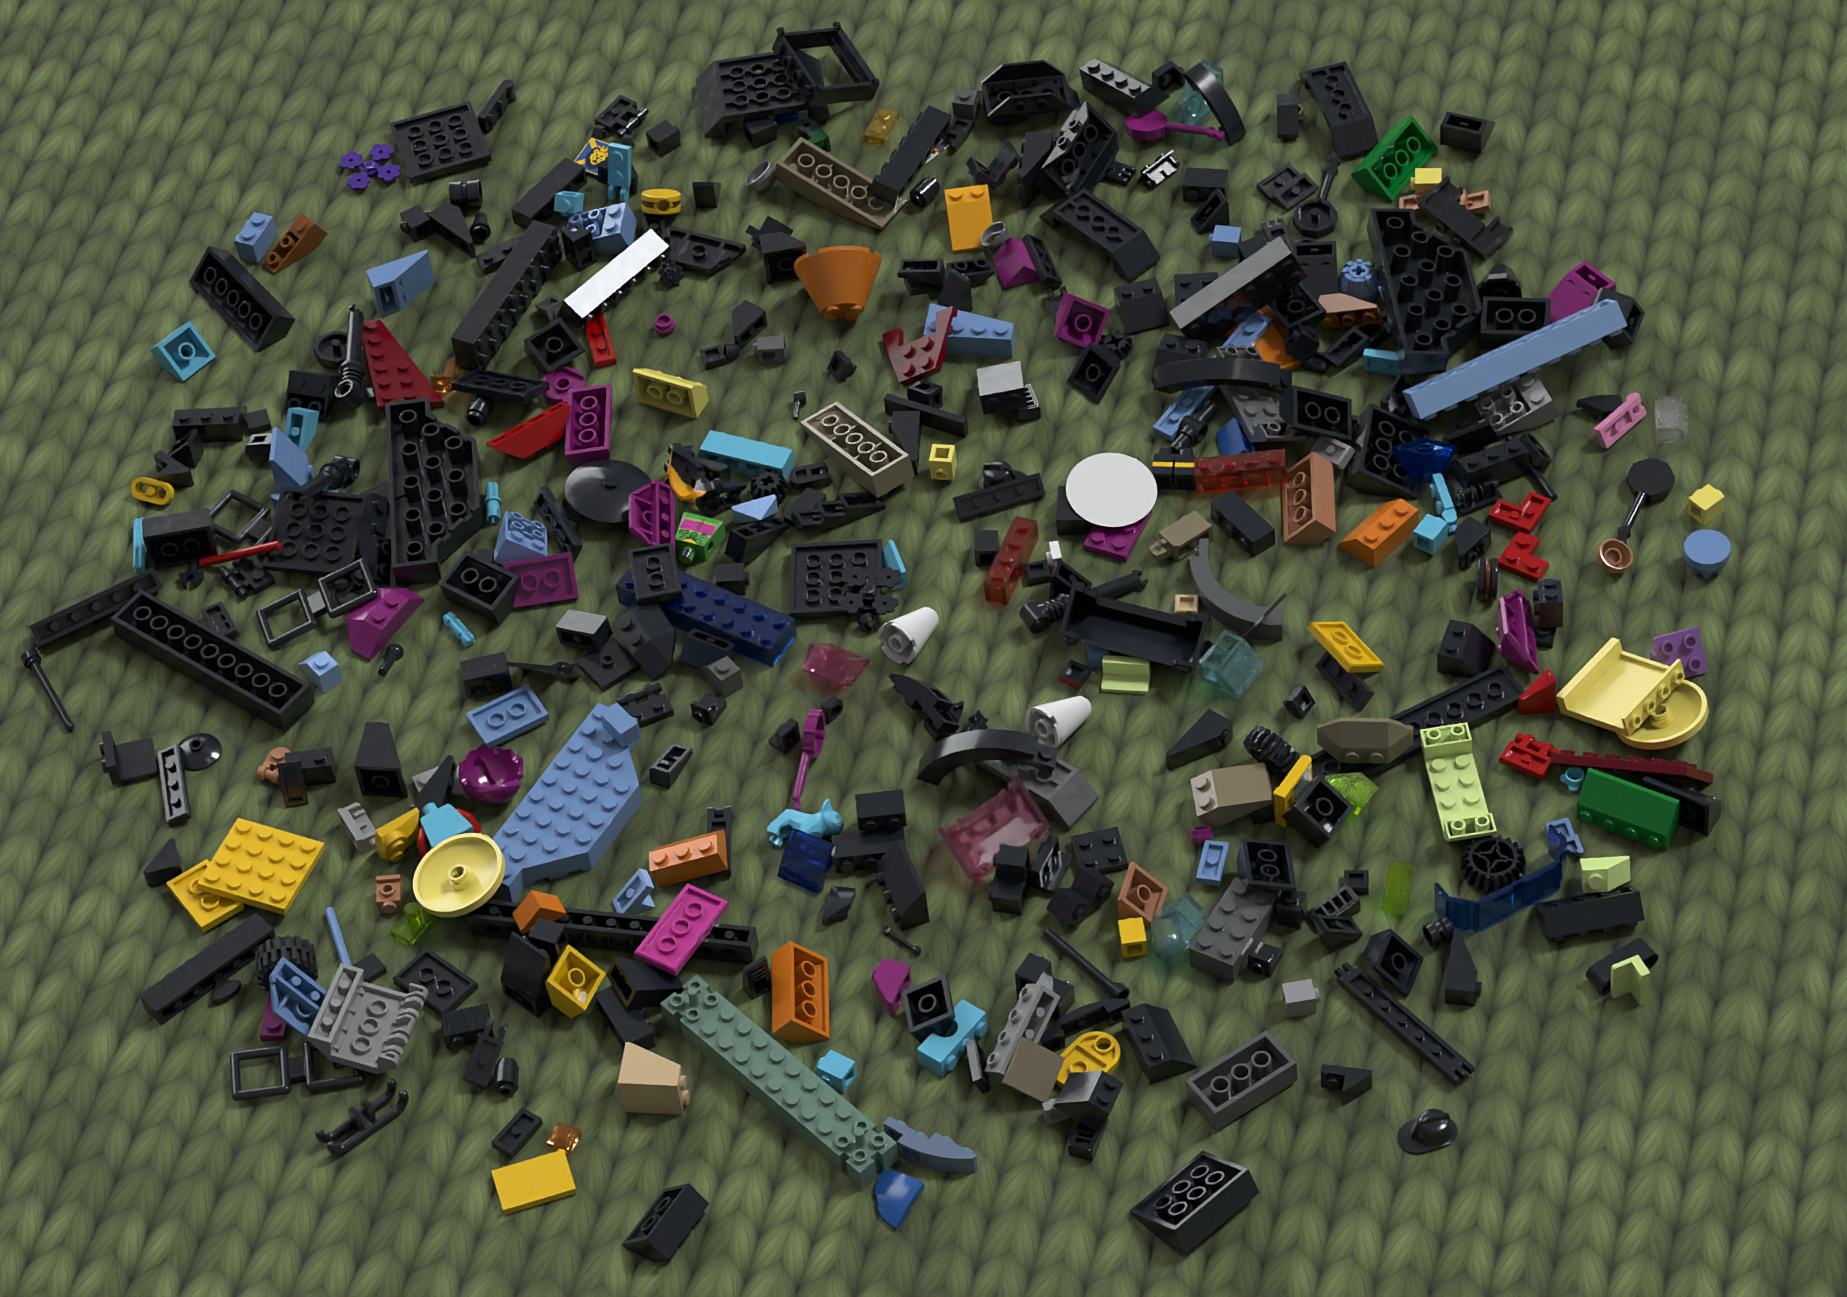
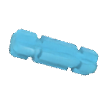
M448 612L443 616L444 624L450 628L459 640H462L461 643L465 647L474 644L473 634L468 631L459 619H456L457 617L454 613Z

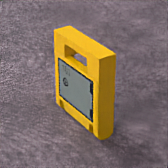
M1302 755L1280 786L1273 792L1276 824L1285 828L1289 823L1281 816L1305 785L1312 780V759L1308 755Z

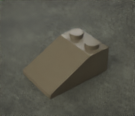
M1265 762L1213 769L1190 779L1197 817L1206 826H1210L1211 831L1274 802L1267 764Z

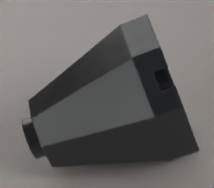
M1495 264L1477 285L1482 308L1483 297L1523 298L1521 282L1513 270L1506 264Z

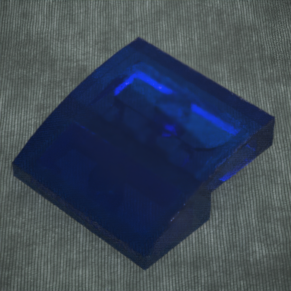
M794 828L783 852L777 877L819 894L824 888L827 869L832 867L836 845Z

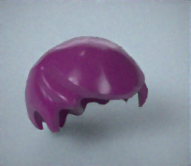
M481 744L476 750L469 751L465 759L459 764V782L463 791L472 799L489 805L502 804L511 800L521 787L520 780L524 777L523 757L516 753V758L512 748L504 750L494 747L489 749L486 744Z

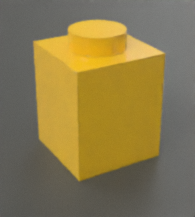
M1143 918L1119 920V936L1123 959L1148 955Z

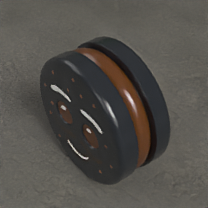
M1479 557L1476 568V600L1483 601V599L1488 600L1490 598L1489 601H1496L1498 559L1491 558L1490 560L1486 558L1484 560V558Z

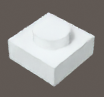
M1058 541L1049 542L1050 552H1046L1048 566L1052 565V568L1056 559L1062 560Z

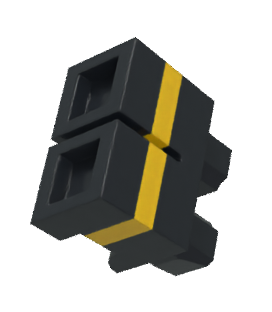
M1161 447L1159 453L1154 454L1151 474L1154 476L1157 489H1173L1174 474L1175 490H1195L1196 456L1193 454L1192 448H1183L1180 454H1172L1170 448Z

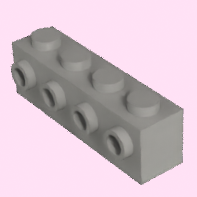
M1026 984L1020 991L1019 1000L1015 1008L1008 1016L1009 1021L1005 1029L998 1036V1043L994 1051L987 1059V1066L984 1072L1002 1083L1019 1038L1025 1037L1038 1044L1060 999L1059 995L1042 984Z

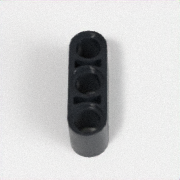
M1637 938L1594 963L1587 970L1586 978L1601 994L1605 995L1610 993L1612 965L1639 955L1649 970L1656 964L1659 957L1642 938Z

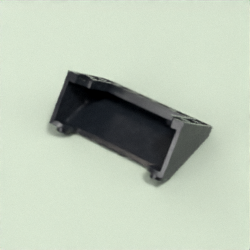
M1073 580L1059 631V636L1063 638L1064 643L1073 646L1080 643L1176 667L1178 672L1184 674L1196 671L1213 628L1210 614L1198 612V615L1193 617V613L1188 611L1187 616L1182 617L1099 596L1097 588L1092 587L1091 591L1090 588L1084 587L1085 583Z

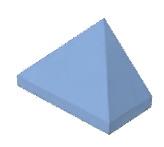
M775 494L731 506L735 524L762 520L778 512Z

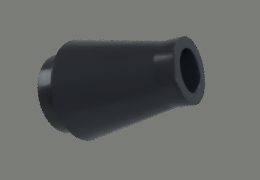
M483 212L475 215L469 231L471 237L478 242L487 240L491 234L487 215Z

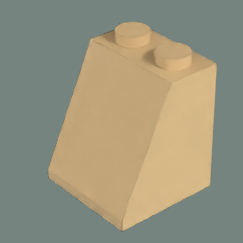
M626 1042L618 1080L624 1112L683 1115L685 1105L689 1104L690 1092L686 1090L687 1077L682 1074L681 1065L631 1042Z

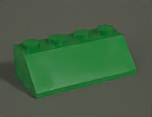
M1410 116L1396 122L1350 175L1363 191L1391 202L1408 184L1411 177L1415 176V168H1422L1438 147L1414 117Z
M1589 768L1577 801V819L1582 820L1584 823L1604 828L1606 831L1626 836L1631 840L1645 843L1653 848L1667 851L1678 831L1679 800Z

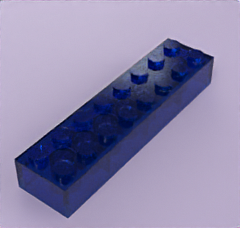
M630 567L615 585L619 603L628 607L637 603ZM680 570L678 572L683 598L658 602L672 626L687 632L695 628L735 643V649L732 651L769 667H773L797 637L794 618Z

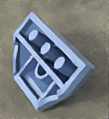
M282 957L269 976L272 1013L307 1039L328 991L286 958Z

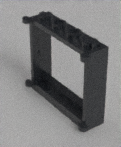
M833 22L834 28L786 33L783 27L777 28L778 35L772 50L810 106L874 99L880 85L879 79L874 76L842 29L840 22ZM830 46L854 83L823 87L821 84L816 85L793 50Z

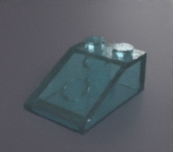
M1202 59L1200 63L1215 76L1224 88L1223 69ZM1186 80L1178 102L1179 123L1197 125L1212 111L1199 91L1194 92Z

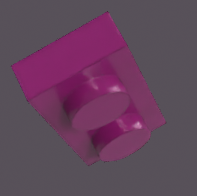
M268 995L260 1030L261 1041H285L289 1025L272 1013L271 996Z

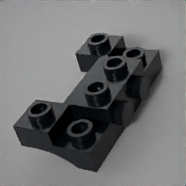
M1446 176L1418 202V208L1433 219L1435 228L1441 234L1446 233L1452 238V242L1457 247H1463L1467 251L1470 249L1485 261L1496 248L1499 249L1513 235V228L1511 226L1506 228L1500 223L1498 216L1485 227V223L1457 202L1463 194V188L1461 186L1459 188L1454 186L1450 182V177Z

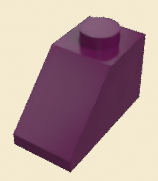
M882 958L879 966H876L873 970L872 981L875 983L876 993L889 1016L895 1017L903 1000L902 992L908 989L912 981L911 969L908 964Z

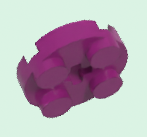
M565 367L564 371L557 372L555 370L550 374H546L542 380L549 382L550 390L543 393V397L554 405L560 402L567 403L568 390L586 387L582 373L570 367Z

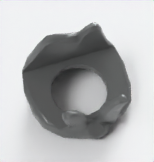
M1000 221L995 222L981 236L980 247L983 249L984 254H989L992 259H995L990 248L998 246L1003 242L1006 243L1012 237L1006 224ZM1000 235L993 242L987 243L990 238Z

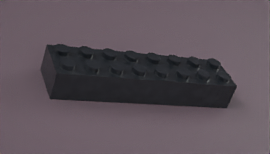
M535 220L531 222L451 336L457 368L467 371H473L476 368L484 370L490 364L494 354L499 351L505 338L510 335L516 322L520 321L525 309L531 305L534 296L540 292L546 279L551 276L555 266L562 260L556 226Z

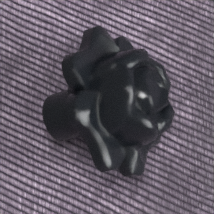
M671 261L670 264L664 262L662 268L658 270V274L661 275L660 281L666 283L668 287H671L673 284L678 286L680 280L684 278L682 273L683 267L677 265L675 261Z

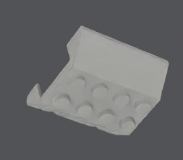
M340 963L307 1039L332 1062L374 1074L395 1069L403 1053L401 1047L406 1046L419 1016L417 1011L422 1009L429 993L427 988L410 983L409 994L363 982L364 969Z

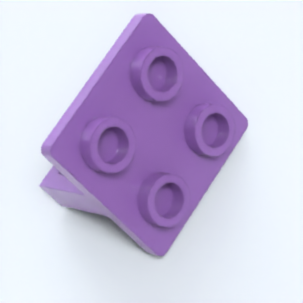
M1698 627L1680 630L1652 639L1655 651L1649 652L1650 660L1671 666L1677 659H1680L1685 678L1707 672Z

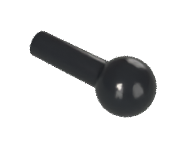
M391 644L387 647V657L378 670L379 675L386 676L394 662L404 656V649L401 645Z

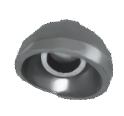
M764 161L747 176L745 181L746 187L756 193H763L769 190L776 181V168L774 164L770 161Z

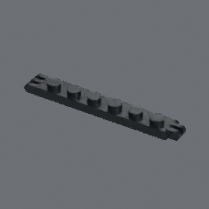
M1345 962L1341 965L1342 969L1338 967L1334 970L1335 975L1338 977L1337 982L1342 988L1452 1084L1458 1085L1461 1082L1459 1078L1462 1080L1468 1077L1467 1072L1469 1074L1475 1072V1068L1470 1062L1358 965L1352 967L1349 963Z

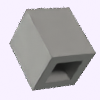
M1311 979L1282 984V996L1287 1018L1317 1013L1316 1003H1320L1318 988H1313Z

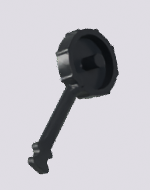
M1330 156L1328 158L1329 166L1326 167V177L1319 198L1307 200L1296 206L1293 226L1301 236L1319 239L1334 232L1338 220V212L1327 201L1334 177L1339 173L1337 168L1341 165L1339 157Z
M333 331L318 337L313 350L314 356L322 367L338 369L345 362L346 332ZM362 378L361 391L367 397V401L375 400L373 389Z
M1648 458L1633 463L1626 477V484L1636 499L1622 527H1619L1617 530L1618 537L1614 539L1622 541L1627 545L1626 539L1631 537V528L1645 501H1657L1669 496L1675 484V475L1667 462Z

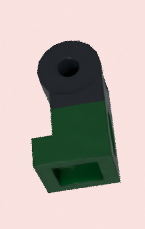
M803 119L799 121L797 125L799 138L806 139L827 153L831 151L829 136L814 120Z

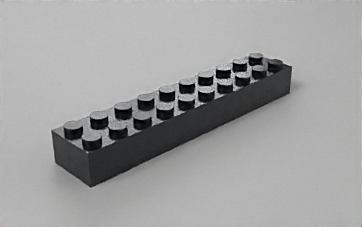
M142 589L110 618L118 638L283 732H286L315 703L309 683Z

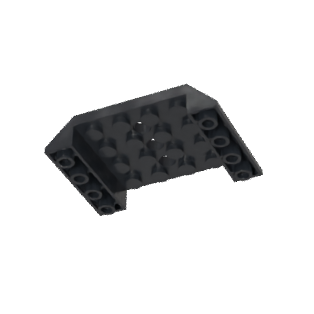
M800 49L793 50L816 85L821 84L824 87L820 60ZM774 52L713 61L696 79L705 139L726 136L724 123L804 110H807L808 118L815 122L830 119L828 104L810 106Z

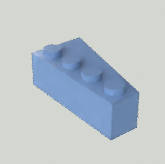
M930 303L923 336L936 332V312L948 307ZM958 310L957 316L952 319V334L947 336L945 343L947 355L1013 358L1016 344L1014 323Z

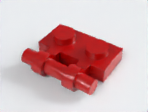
M1517 733L1514 739L1515 742L1510 741L1500 755L1499 763L1542 781L1553 766L1550 756L1552 753L1560 754L1561 750L1554 748V745L1548 742L1545 744L1535 740L1534 736L1529 734L1525 736Z

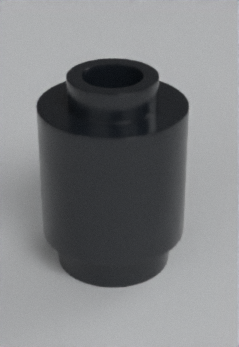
M933 177L922 179L909 192L911 202L915 206L925 207L938 195L940 184Z
M476 395L466 412L467 421L476 427L485 424L495 407L493 399Z
M505 1057L499 1059L495 1065L493 1088L500 1095L509 1096L518 1090L519 1066L513 1058Z

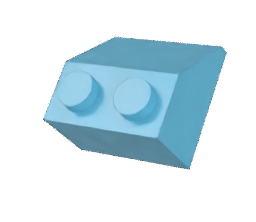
M190 321L180 326L149 350L163 369L182 382L216 357Z

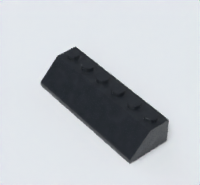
M208 246L189 283L257 352H261L285 338L296 319L228 250Z

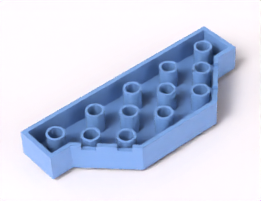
M597 703L492 840L502 851L506 864L504 878L494 896L508 902H515L525 887L534 885L535 881L545 878L553 880L568 876L569 872L582 869V872L592 870L643 803L639 782L630 755V750L640 737L627 746L622 747L603 728L600 713L607 709V706ZM632 717V718L637 722L638 730H639V734H640L638 719Z

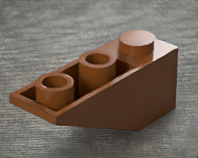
M301 213L262 263L276 275L314 251L328 233Z
M1342 293L1320 295L1319 303L1327 311V314L1319 323L1322 330L1384 323L1381 312L1375 304Z

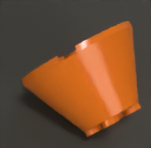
M833 246L818 249V254L809 256L808 253L802 255L795 261L794 271L820 314L824 317V321L831 322L843 318L846 321H854L858 319V315L865 309L882 261L881 255L878 252H875V254L870 253L867 247Z

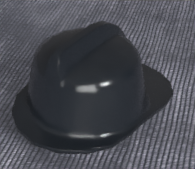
M997 460L984 464L983 473L978 478V486L980 489L1026 477L1027 475L1013 470L1006 461Z
M1428 1109L1422 1112L1418 1118L1405 1123L1399 1129L1397 1135L1398 1144L1409 1153H1424L1451 1144L1456 1139L1458 1130L1448 1113L1438 1109Z

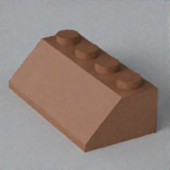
M1315 452L1310 453L1282 474L1285 544H1320L1336 532L1333 463Z

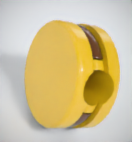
M651 189L641 193V210L645 213L667 215L678 213L681 210V193L678 191Z

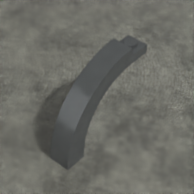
M1209 538L1199 539V548H1195V556H1190L1193 590L1196 595H1199V602L1214 619L1224 626L1243 634L1270 607L1244 602L1225 591L1215 580L1210 570ZM1275 607L1247 636L1267 640H1283L1282 607Z

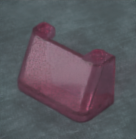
M1019 777L1008 783V791L1005 789L1000 790V794L964 818L955 820L958 825L955 823L950 826L946 824L938 829L939 834L969 879L975 878L978 881L989 874L988 870L992 868L993 855L998 853L1000 844L1023 847L1035 838L1038 841L1049 834L1048 829L1051 825L1029 789Z

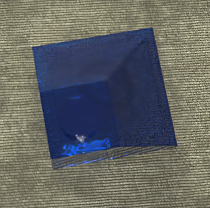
M1422 438L1393 446L1392 451L1408 477L1417 479L1419 483L1432 482L1433 474L1444 473L1457 451V445L1430 438Z

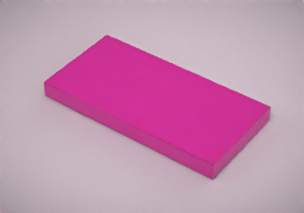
M687 883L634 952L635 958L676 976L729 907L728 901Z

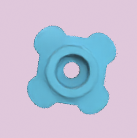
M1570 767L1566 770L1565 774L1560 776V781L1566 783L1568 789L1574 792L1583 785L1586 776L1581 768Z

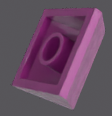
M1010 237L994 255L995 259H992L1005 290L1040 280L1024 243Z

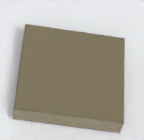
M1020 1037L1002 1084L1040 1103L1047 1102L1065 1058L1025 1037Z

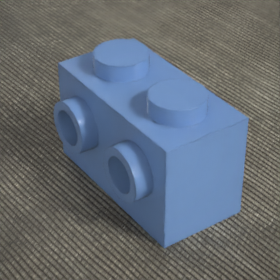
M254 212L250 219L246 221L244 228L237 234L234 241L239 259L259 263L278 235L272 216Z

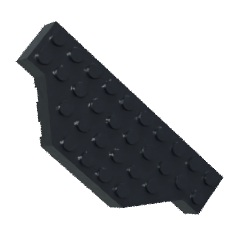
M1370 208L1366 229L1401 374H1442L1446 372L1450 352L1478 330L1481 319L1482 306L1468 252L1461 247L1456 249L1450 246L1447 239L1436 233L1431 235L1424 231V226L1416 221L1414 209Z
M429 397L385 403L392 569L396 585L442 580L441 562L484 524L481 465L476 439L470 436L462 435L460 430L450 424H443L438 421L437 417L433 415ZM401 476L405 495L397 498L396 477Z

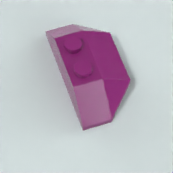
M656 479L629 495V530L641 546L649 547L673 542L675 552V494L670 485Z
M377 588L379 592L377 598L353 609L346 617L351 652L370 662L424 602L423 597L407 588Z
M1518 589L1499 598L1497 611L1498 626L1496 627V633L1500 639L1498 649L1503 658L1506 657L1511 665L1537 675L1540 674L1530 601Z

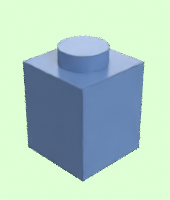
M1215 225L1214 233L1209 235L1208 243L1209 247H1212V255L1238 258L1237 243L1242 242L1241 227Z

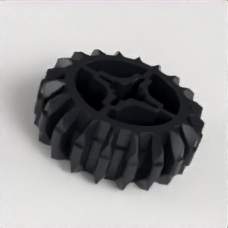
M1255 726L1243 741L1245 749L1258 763L1265 762L1267 769L1283 780L1300 758L1299 753L1288 742L1279 737L1275 732L1273 733L1262 726Z
M1501 834L1497 838L1489 835L1488 838L1482 836L1479 837V841L1472 839L1470 845L1465 846L1464 852L1461 855L1460 870L1463 879L1467 880L1469 886L1475 885L1476 891L1484 889L1485 894L1493 891L1496 895L1498 890L1506 893L1508 887L1514 889L1516 883H1521L1522 876L1526 872V858L1523 848H1519L1517 842L1511 843L1510 837L1502 839Z

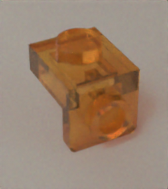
M446 358L444 374H431V383L437 392H455L451 388V383L461 377V368L457 366L456 359Z

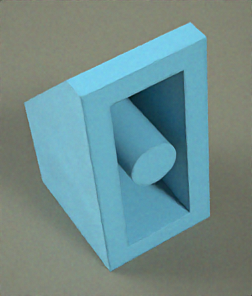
M300 407L288 408L284 434L305 453L316 434L319 411Z

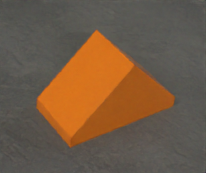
M533 890L530 891L513 913V918L522 934L529 932L530 928L535 926L539 918L556 921L567 916L558 896Z

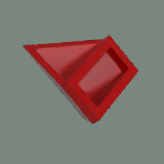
M1549 669L1518 698L1519 714L1530 715L1556 712V680Z

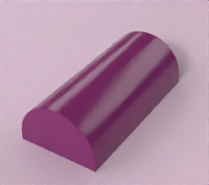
M611 383L568 390L567 403L571 409L566 421L565 457L576 468L591 461L610 459L613 396Z

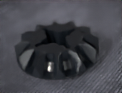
M1109 331L1107 335H1101V339L1098 342V345L1107 347L1119 359L1129 355L1133 349L1132 338L1128 337L1127 333L1120 334L1119 331L1116 333ZM1112 342L1119 344L1118 348Z

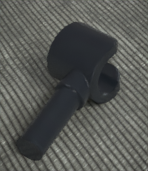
M805 390L793 393L794 420H798L800 404L807 403Z

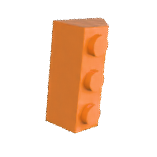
M1403 499L1385 502L1340 541L1339 546L1375 568L1413 534V531L1419 525V509Z
M724 829L656 847L650 851V873L659 887L727 870Z

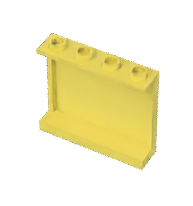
M1612 637L1556 695L1561 714L1629 737L1683 681L1685 675L1680 659H1677L1671 666H1667L1623 651L1620 640Z

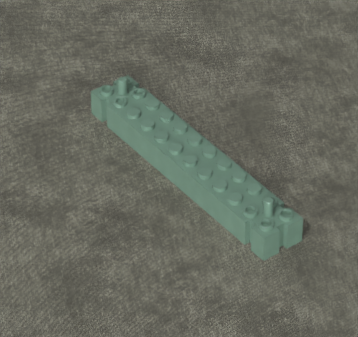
M698 975L682 986L683 992L681 994L674 992L660 1003L664 1022L676 1032L681 1029L684 1039L840 1172L843 1173L847 1169L849 1179L860 1189H865L877 1179L876 1172L880 1168L888 1170L899 1161L897 1142L884 1131L878 1134L877 1127L871 1120L717 991L711 993L710 985Z

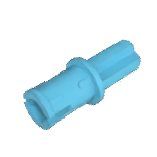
M488 482L486 484V499H484L486 521H489L490 524H496L501 520L500 506L502 501L498 495V484L496 482Z

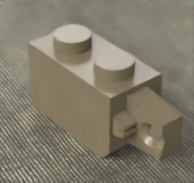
M1194 510L1160 531L1159 540L1148 548L1149 555L1157 562L1167 557L1172 558L1174 561H1182L1195 553V548H1199V539L1209 538V543L1213 541L1212 525Z

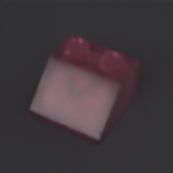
M832 643L810 644L802 671L809 673V677L814 680L822 681L824 679L829 682V686L842 689V687L853 685L869 664L870 659Z

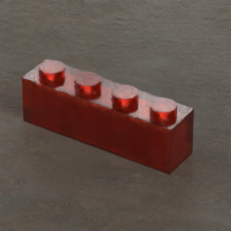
M1285 449L1194 458V476L1199 493L1289 484V465Z
M1019 516L1014 517L984 580L986 601L1008 605L1025 569L1024 564L1028 562L1039 539L1036 520Z

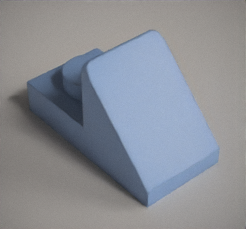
M639 868L612 900L617 913L636 915L655 907L649 894L654 889L647 870Z

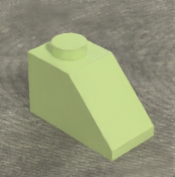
M1630 857L1580 859L1583 893L1608 892L1630 881Z

